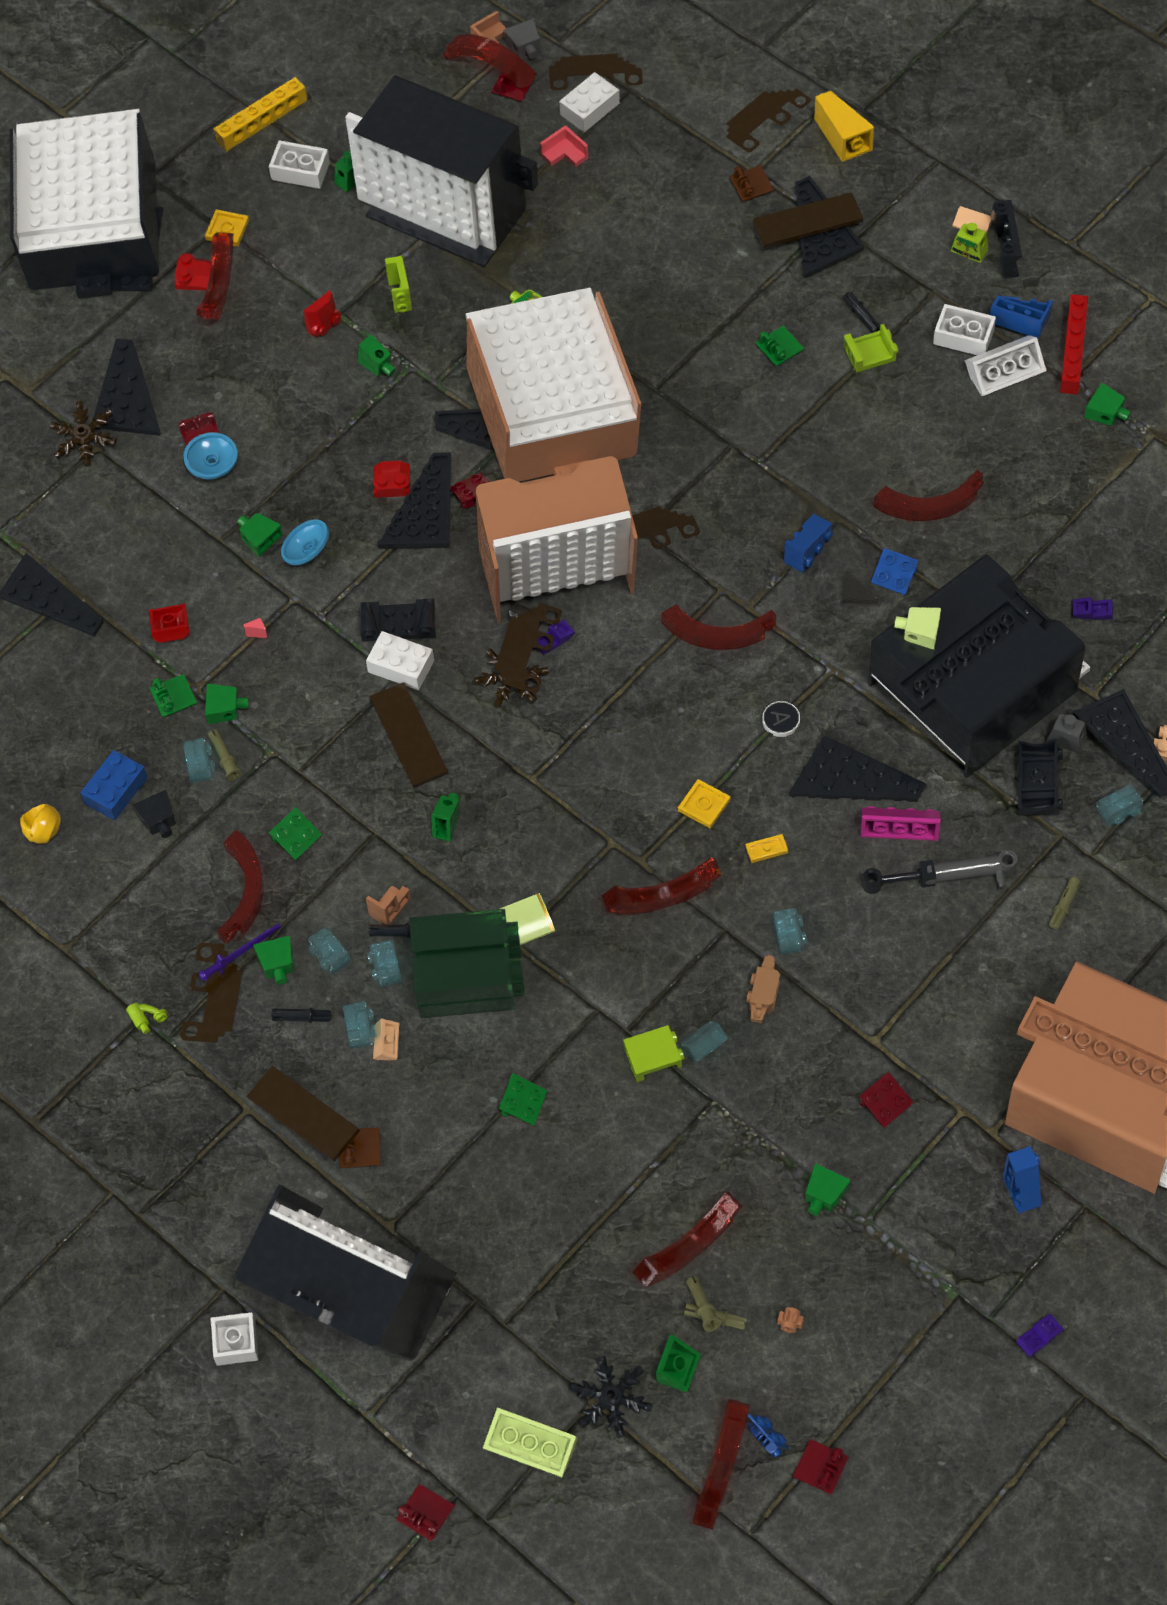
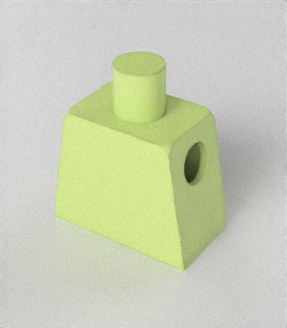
M911 607L908 618L896 616L894 628L905 629L904 639L906 641L934 649L941 608Z

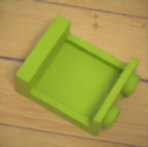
M402 256L386 258L385 264L389 286L400 285L399 288L391 289L395 313L410 311L412 306Z
M884 324L880 325L879 331L854 339L851 334L844 335L843 347L856 373L896 361L898 347L896 343L892 342L891 332L889 329H886Z
M669 1025L623 1040V1047L636 1082L643 1081L646 1074L677 1065L678 1068L682 1067L684 1055L681 1048L677 1049V1037L674 1031L671 1032Z

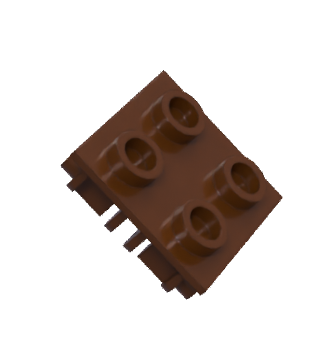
M761 165L745 171L740 166L734 168V174L729 176L742 202L774 191Z
M379 1127L359 1129L360 1132L340 1155V1168L381 1165Z

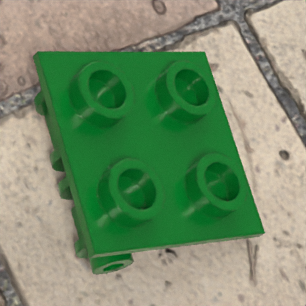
M784 326L770 334L765 331L761 332L759 335L760 340L755 342L758 348L775 366L780 365L805 349Z
M184 674L164 682L160 678H156L153 680V686L149 687L162 717L197 704Z
M296 807L269 832L272 836L271 840L275 844L279 843L294 860L303 854L322 835Z
M512 1073L499 1106L501 1115L508 1117L510 1114L534 1126L548 1090Z

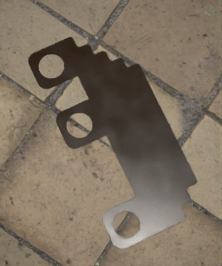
M617 53L561 57L560 61L555 62L554 66H549L550 88L552 90L567 89L568 76L592 75L594 72L601 77H609L610 84L614 85L613 74L625 73L626 85H640L643 83L642 68H636L635 64H629V61H624L623 57H618ZM630 75H637L639 81L632 83L628 78ZM555 80H563L564 85L560 88L555 87L553 84Z
M788 89L785 92L782 90L778 92L771 91L770 93L764 91L726 123L729 126L727 129L729 134L726 137L746 152H751L760 144L758 140L749 135L768 118L778 125L785 124L791 119V115L781 107L789 101L801 109L810 103L811 98L798 89L793 91ZM802 96L806 99V102L800 105L795 102V99ZM778 113H784L786 119L778 121L775 116ZM746 140L754 141V146L746 148L743 143Z
M661 506L632 516L638 539L648 536L653 547L656 549L671 544V539L666 529L678 526L684 538H690L700 533L693 515L686 516L685 513L670 512L669 509L663 510ZM686 525H693L695 532L686 534L683 530ZM657 535H664L666 542L660 545L655 543L654 539Z
M540 603L538 608L532 607V610L525 611L524 615L519 614L517 618L512 617L510 619L495 668L501 672L500 677L505 679L504 685L531 693L539 691L542 682L541 678L527 674L525 670L532 646L546 651L551 650L554 636L537 630L540 620L551 624H558L562 615V611L559 608ZM548 610L557 612L558 616L555 620H549L546 617ZM541 636L548 637L550 640L549 645L541 646L538 643V638ZM527 679H535L537 686L534 689L526 687L525 681Z
M200 943L197 947L196 959L198 961L214 962L215 964L217 955L221 954L225 958L228 955V951H223V944ZM206 946L210 947L213 951L212 955L208 958L200 955V950ZM232 961L228 963L224 968L225 972L223 974L219 971L215 972L208 978L207 984L202 988H198L194 984L195 979L199 977V973L192 975L190 989L192 991L208 992L203 1023L184 1022L181 1030V1039L216 1043L218 1037H223L226 1031H232L243 973L242 970H237V964H232ZM191 1025L195 1026L198 1030L197 1034L193 1037H188L185 1034V1029Z

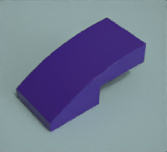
M1092 597L1073 599V617L1094 620L1113 619L1112 599L1093 601Z
M565 619L561 620L558 624L549 626V630L545 632L554 636L551 650L537 649L545 655L570 639L575 634V631ZM541 636L538 638V643L541 646H547L550 640L546 636Z
M1048 1314L1038 1321L1032 1329L1020 1336L1016 1343L1029 1357H1032L1055 1339L1064 1328L1051 1314Z

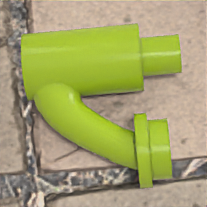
M133 1003L126 1009L136 1028L141 1030L143 1034L150 1032L148 1027L149 1021L144 1012L154 1014L153 1018L158 1023L165 1021L168 1017L165 1009L160 1010L148 1004Z

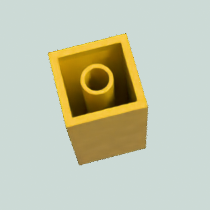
M832 91L815 96L814 119L842 162L873 150L874 127Z

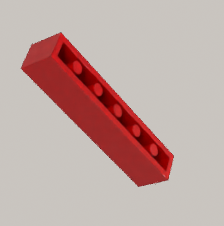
M1070 295L1060 393L1078 395L1088 296Z

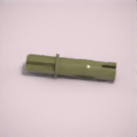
M1071 877L1058 905L1054 907V914L1049 926L1055 930L1060 927L1064 917L1069 914V907L1081 885L1078 878Z
M687 1302L685 1308L695 1310V1312L685 1310L684 1316L700 1319L697 1315V1305ZM715 1311L716 1316L721 1320L722 1327L726 1325L741 1330L745 1328L747 1323L745 1317L730 1314L728 1311Z

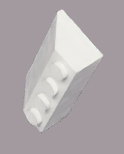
M1029 335L965 360L969 376L981 396L1046 371L1037 337Z

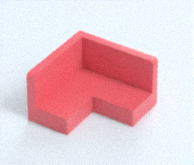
M566 125L540 142V155L551 166L563 158H566L575 167L589 159L588 145Z

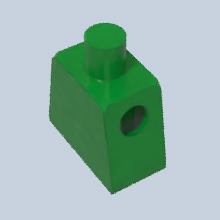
M350 150L345 151L343 157L335 164V185L347 193L356 186Z
M370 334L358 345V363L376 376L386 373L390 377L394 374L396 368L391 365L390 352L373 335Z
M1101 383L1086 406L1084 418L1111 426L1117 418L1127 421L1131 411L1124 408V396Z
M259 513L254 514L250 519L245 515L238 519L237 523L241 526L239 530L242 540L258 557L283 536L279 523Z
M207 684L205 716L208 724L236 720L238 718V709H249V698H239L236 687Z
M456 793L440 796L432 813L433 838L451 842L460 817V797Z
M290 935L254 944L256 956L266 978L275 977L276 984H285L288 981L286 974L294 972L293 948Z
M815 1163L805 1195V1200L811 1203L807 1211L813 1216H819L822 1209L832 1212L850 1189L851 1180Z

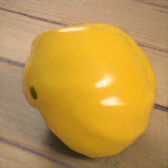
M48 804L34 807L20 818L22 833L30 842L37 844L48 843L60 829V814L53 806Z

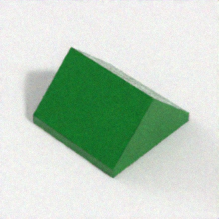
M670 1335L656 1371V1383L688 1392L701 1354L674 1335Z

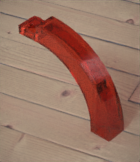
M462 34L456 36L446 46V51L443 53V57L446 60L458 56H470L483 60L503 72L518 89L529 86L537 76L535 71L513 51L496 41L478 35Z
M216 232L213 235L209 282L204 299L196 308V316H200V318L218 319L222 313L231 276L234 233Z
M976 470L960 487L937 497L920 498L907 496L885 486L874 497V508L889 516L909 521H932L946 518L964 510L977 499V491L983 485V473Z
M676 604L661 613V623L672 634L689 644L712 650H733L748 647L764 640L765 631L771 630L776 625V614L773 610H770L759 618L743 625L716 627L694 620Z
M237 829L223 843L226 852L239 863L245 874V889L238 908L217 931L219 939L225 944L237 935L238 930L243 934L249 930L260 911L264 895L263 874L257 854L250 842Z
M711 857L690 872L668 882L642 888H625L615 885L601 896L607 912L615 914L647 913L679 904L699 895L712 887L711 882L722 874L716 859Z
M726 1192L708 1214L687 1234L661 1252L645 1257L633 1271L634 1275L645 1287L652 1286L672 1276L716 1241L732 1224L734 1216L743 1206L729 1192Z
M732 1399L728 1401L716 1451L703 1491L696 1505L692 1524L712 1530L716 1524L738 1457L747 1423L749 1404Z

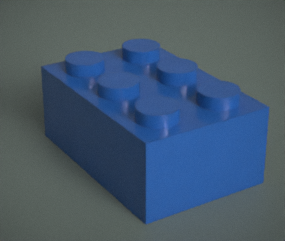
M113 750L80 792L84 804L116 820L148 778L145 767Z

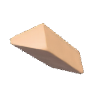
M960 206L952 227L960 229L964 223L973 222L977 224V228L987 233L992 220L989 215Z
M380 1019L375 1024L373 1059L397 1060L398 1022Z

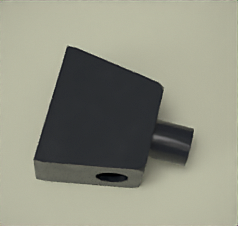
M166 790L133 804L137 817L151 835L160 832L162 838L172 835L170 827L174 826L176 821Z

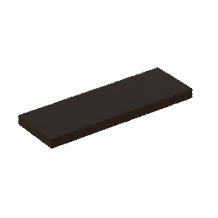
M852 192L753 218L754 226L764 248L863 222V216Z
M403 682L369 696L413 788L447 775L448 770L405 683Z
M271 1066L247 1095L249 1100L334 1162L360 1132L358 1127L274 1066Z

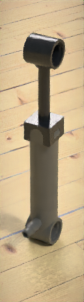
M1004 850L998 855L933 863V860L919 862L918 871L882 876L878 869L870 868L863 874L862 887L866 893L876 894L881 890L884 883L920 879L923 888L935 886L936 882L996 874L999 887L1003 888L1005 887L1004 876H1010L1015 873L1018 857L1013 851Z

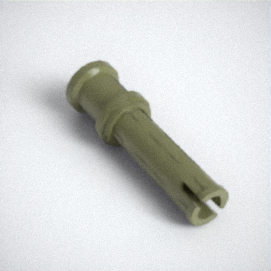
M213 729L215 736L211 730L208 732V737L220 758L219 765L224 769L226 779L228 781H235L241 777L242 771L237 767L235 757L230 755L219 730Z
M694 1276V1283L693 1278L690 1277L686 1284L698 1307L697 1315L703 1321V1329L707 1332L715 1331L721 1326V1320L715 1314V1307L709 1303L699 1278Z

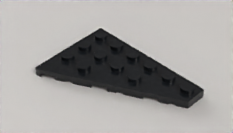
M811 176L795 182L797 206L827 199ZM849 226L800 239L804 277L807 278L864 250V245Z
M116 338L93 418L96 420L99 412L103 415L108 409L111 410L113 415L106 419L109 421L108 423L100 425L102 428L95 429L160 436V428L133 340Z
M481 409L435 411V427L437 431L495 451Z
M451 452L433 453L431 455L429 463L423 468L421 476L413 484L410 493L404 499L403 505L397 510L391 520V524L385 529V534L378 541V549L450 547Z
M824 736L789 792V796L792 798L794 796L820 797L822 799H838V797L851 798V800L864 799L874 801L894 799V801L918 802L926 788V783Z

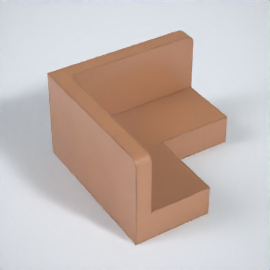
M498 11L470 26L471 40L490 60L504 52V47L497 40L504 37V29L507 28L500 22Z
M391 886L379 902L368 896L366 903L369 916L384 925H390L411 899L409 889L402 886L399 890Z

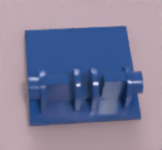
M884 548L871 583L906 595L913 574L917 571L919 560Z
M748 1415L752 1420L748 1425L750 1432L758 1438L759 1442L765 1439L762 1446H766L765 1449L771 1456L774 1455L777 1458L782 1454L781 1449H789L786 1444V1438L780 1432H775L772 1428L773 1423L766 1416Z

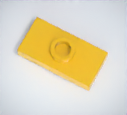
M783 834L745 844L751 863L788 853Z

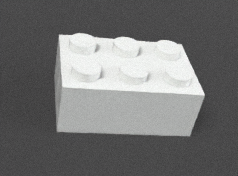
M594 72L559 101L560 115L583 132H586L620 103L619 89Z
M278 141L269 165L271 180L320 189L330 164L328 149Z
M944 304L934 331L933 344L974 355L985 353L995 329L996 317Z
M382 631L366 660L368 672L399 684L404 682L406 686L419 690L434 662V655L431 648Z

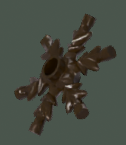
M77 401V412H73V415L78 418L74 420L79 423V425H76V428H73L71 423L68 426L65 421H62V425L56 422H51L50 424L51 429L59 430L57 434L73 435L72 440L67 439V443L58 445L61 449L57 450L54 455L58 459L64 453L69 455L71 448L75 449V444L80 443L82 446L78 450L81 451L79 459L84 457V466H90V456H94V453L90 450L93 447L88 444L92 440L95 441L96 445L99 441L103 447H105V443L113 446L117 443V439L109 438L110 433L102 434V431L97 434L94 433L95 428H102L101 424L109 422L106 419L112 416L113 413L110 409L106 410L103 415L99 412L96 420L92 418V423L86 424L85 421L89 417H85L88 409L83 410V402Z
M490 648L486 651V654L491 658L488 663L497 665L500 653L497 656ZM537 664L531 669L528 666L525 673L540 677L539 674H549L548 666L538 669L539 665ZM483 672L484 677H474L475 685L485 682V687L492 682L495 685L498 680L503 682V686L497 688L500 690L493 695L498 697L494 706L500 708L504 699L509 700L508 692L512 693L509 688L511 686L504 685L505 679L500 677V674L497 675L492 672L491 675ZM517 688L516 692L520 691L522 699L526 695L531 703L537 700L533 693Z

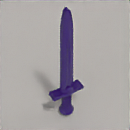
M277 924L225 958L221 954L217 955V961L214 965L199 972L200 979L207 981L217 971L223 974L225 972L224 968L228 963L254 947V944L260 943L281 928V925Z

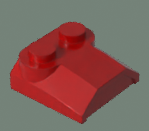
M188 253L179 256L175 272L176 289L210 291L215 261L194 258L192 254Z
M330 290L303 310L306 329L311 336H323L329 329L338 325L341 321V312L336 309Z
M382 461L375 465L373 480L374 498L407 496L410 493V464L403 461Z
M185 603L149 609L151 633L156 642L164 643L182 640L190 634Z

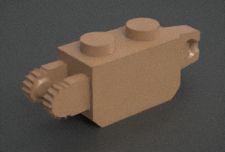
M771 955L764 957L762 967L758 966L756 973H752L750 984L753 985V989L748 991L746 1001L750 1003L751 1022L762 1024L766 1013L769 1014L774 1011L780 985V973L774 970L775 959Z

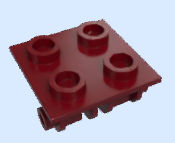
M510 62L504 67L491 92L522 102L535 76L516 71L515 65Z
M208 411L200 415V417L196 415L197 418L192 416V419H182L178 423L186 446L192 439L201 434L219 433L213 412L209 413Z
M482 473L474 474L470 478L451 486V491L462 501L460 503L462 508L469 509L475 506L477 486L490 481Z
M889 1071L859 1096L861 1098V1106L863 1108L868 1107L883 1128L913 1104L912 1100Z
M810 1439L793 1478L832 1495L849 1456L843 1454V1450L838 1447L834 1450Z
M419 1484L405 1505L402 1504L398 1512L400 1514L396 1520L432 1542L455 1505Z

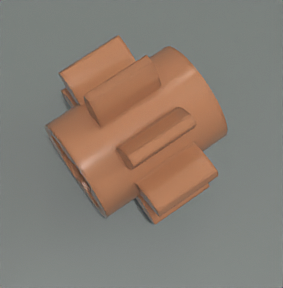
M787 1307L785 1312H779L777 1324L781 1325V1330L795 1333L797 1328L802 1329L804 1317L800 1316L798 1309Z

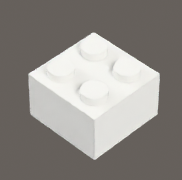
M252 1312L211 1318L213 1358L217 1366L258 1360L256 1322Z

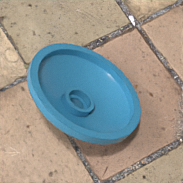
M220 433L201 434L192 439L184 451L186 468L191 474L202 479H215L226 475L233 469L238 458L235 443L229 437Z
M314 519L306 521L293 529L286 537L281 548V556L284 561L290 565H302L316 558L327 544L329 538L328 526L323 521Z

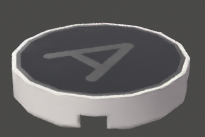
M777 701L771 703L763 712V726L765 730L776 737L792 735L800 725L799 711L791 703Z

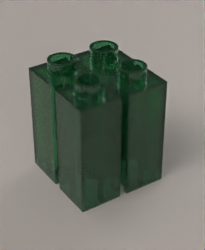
M505 909L409 918L412 953H416V958H412L414 988L421 1019L515 1010L514 997L525 996L521 959H519L522 958L518 921L507 922Z

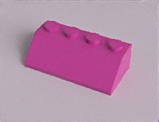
M873 806L862 807L861 837L938 841L941 820L940 811L932 809L924 811L912 808L904 810L893 807L886 809Z

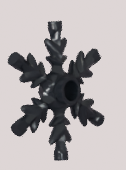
M602 1356L598 1358L600 1369H595V1372L602 1377L598 1379L604 1383L602 1389H597L595 1384L591 1387L585 1380L583 1385L575 1382L571 1383V1391L581 1392L578 1396L579 1398L589 1396L590 1400L596 1396L599 1399L598 1405H590L593 1409L582 1411L586 1416L578 1423L583 1429L591 1421L595 1425L598 1421V1416L603 1417V1410L609 1409L612 1412L608 1419L612 1418L609 1428L615 1427L617 1438H623L626 1436L623 1425H628V1423L621 1417L625 1414L619 1411V1407L626 1405L628 1410L632 1407L636 1413L640 1414V1409L651 1412L653 1404L642 1402L645 1398L644 1396L633 1399L634 1394L628 1398L624 1395L625 1389H633L630 1385L640 1383V1380H637V1378L644 1373L642 1367L638 1366L632 1373L626 1370L624 1379L620 1377V1384L614 1385L611 1382L615 1375L611 1376L613 1365L608 1367L606 1357ZM611 1394L615 1395L613 1398L608 1397Z

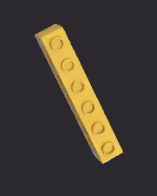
M294 77L214 128L216 142L226 152L306 102L305 86Z

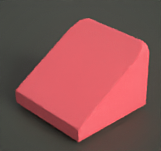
M261 618L243 625L247 637L267 638L266 629Z

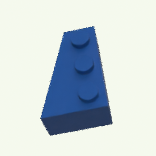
M997 296L991 306L990 315L996 317L995 325L1039 339L1050 318L1053 301L1048 300L1045 303L1036 302L1037 299L1023 301L1019 297Z
M815 514L802 525L803 529L800 533L796 531L793 534L795 538L792 541L787 540L785 542L784 563L802 573L807 567H811L816 554L819 555L822 552L825 542L830 541L833 536L832 523Z
M1031 1146L1007 1154L1003 1174L1004 1182L1018 1214L1041 1206L1040 1159L1036 1152L1033 1153Z

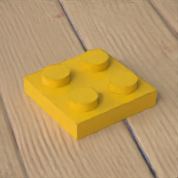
M216 209L205 234V239L238 247L248 225L249 217Z
M698 779L678 806V812L711 829L730 802L731 796Z

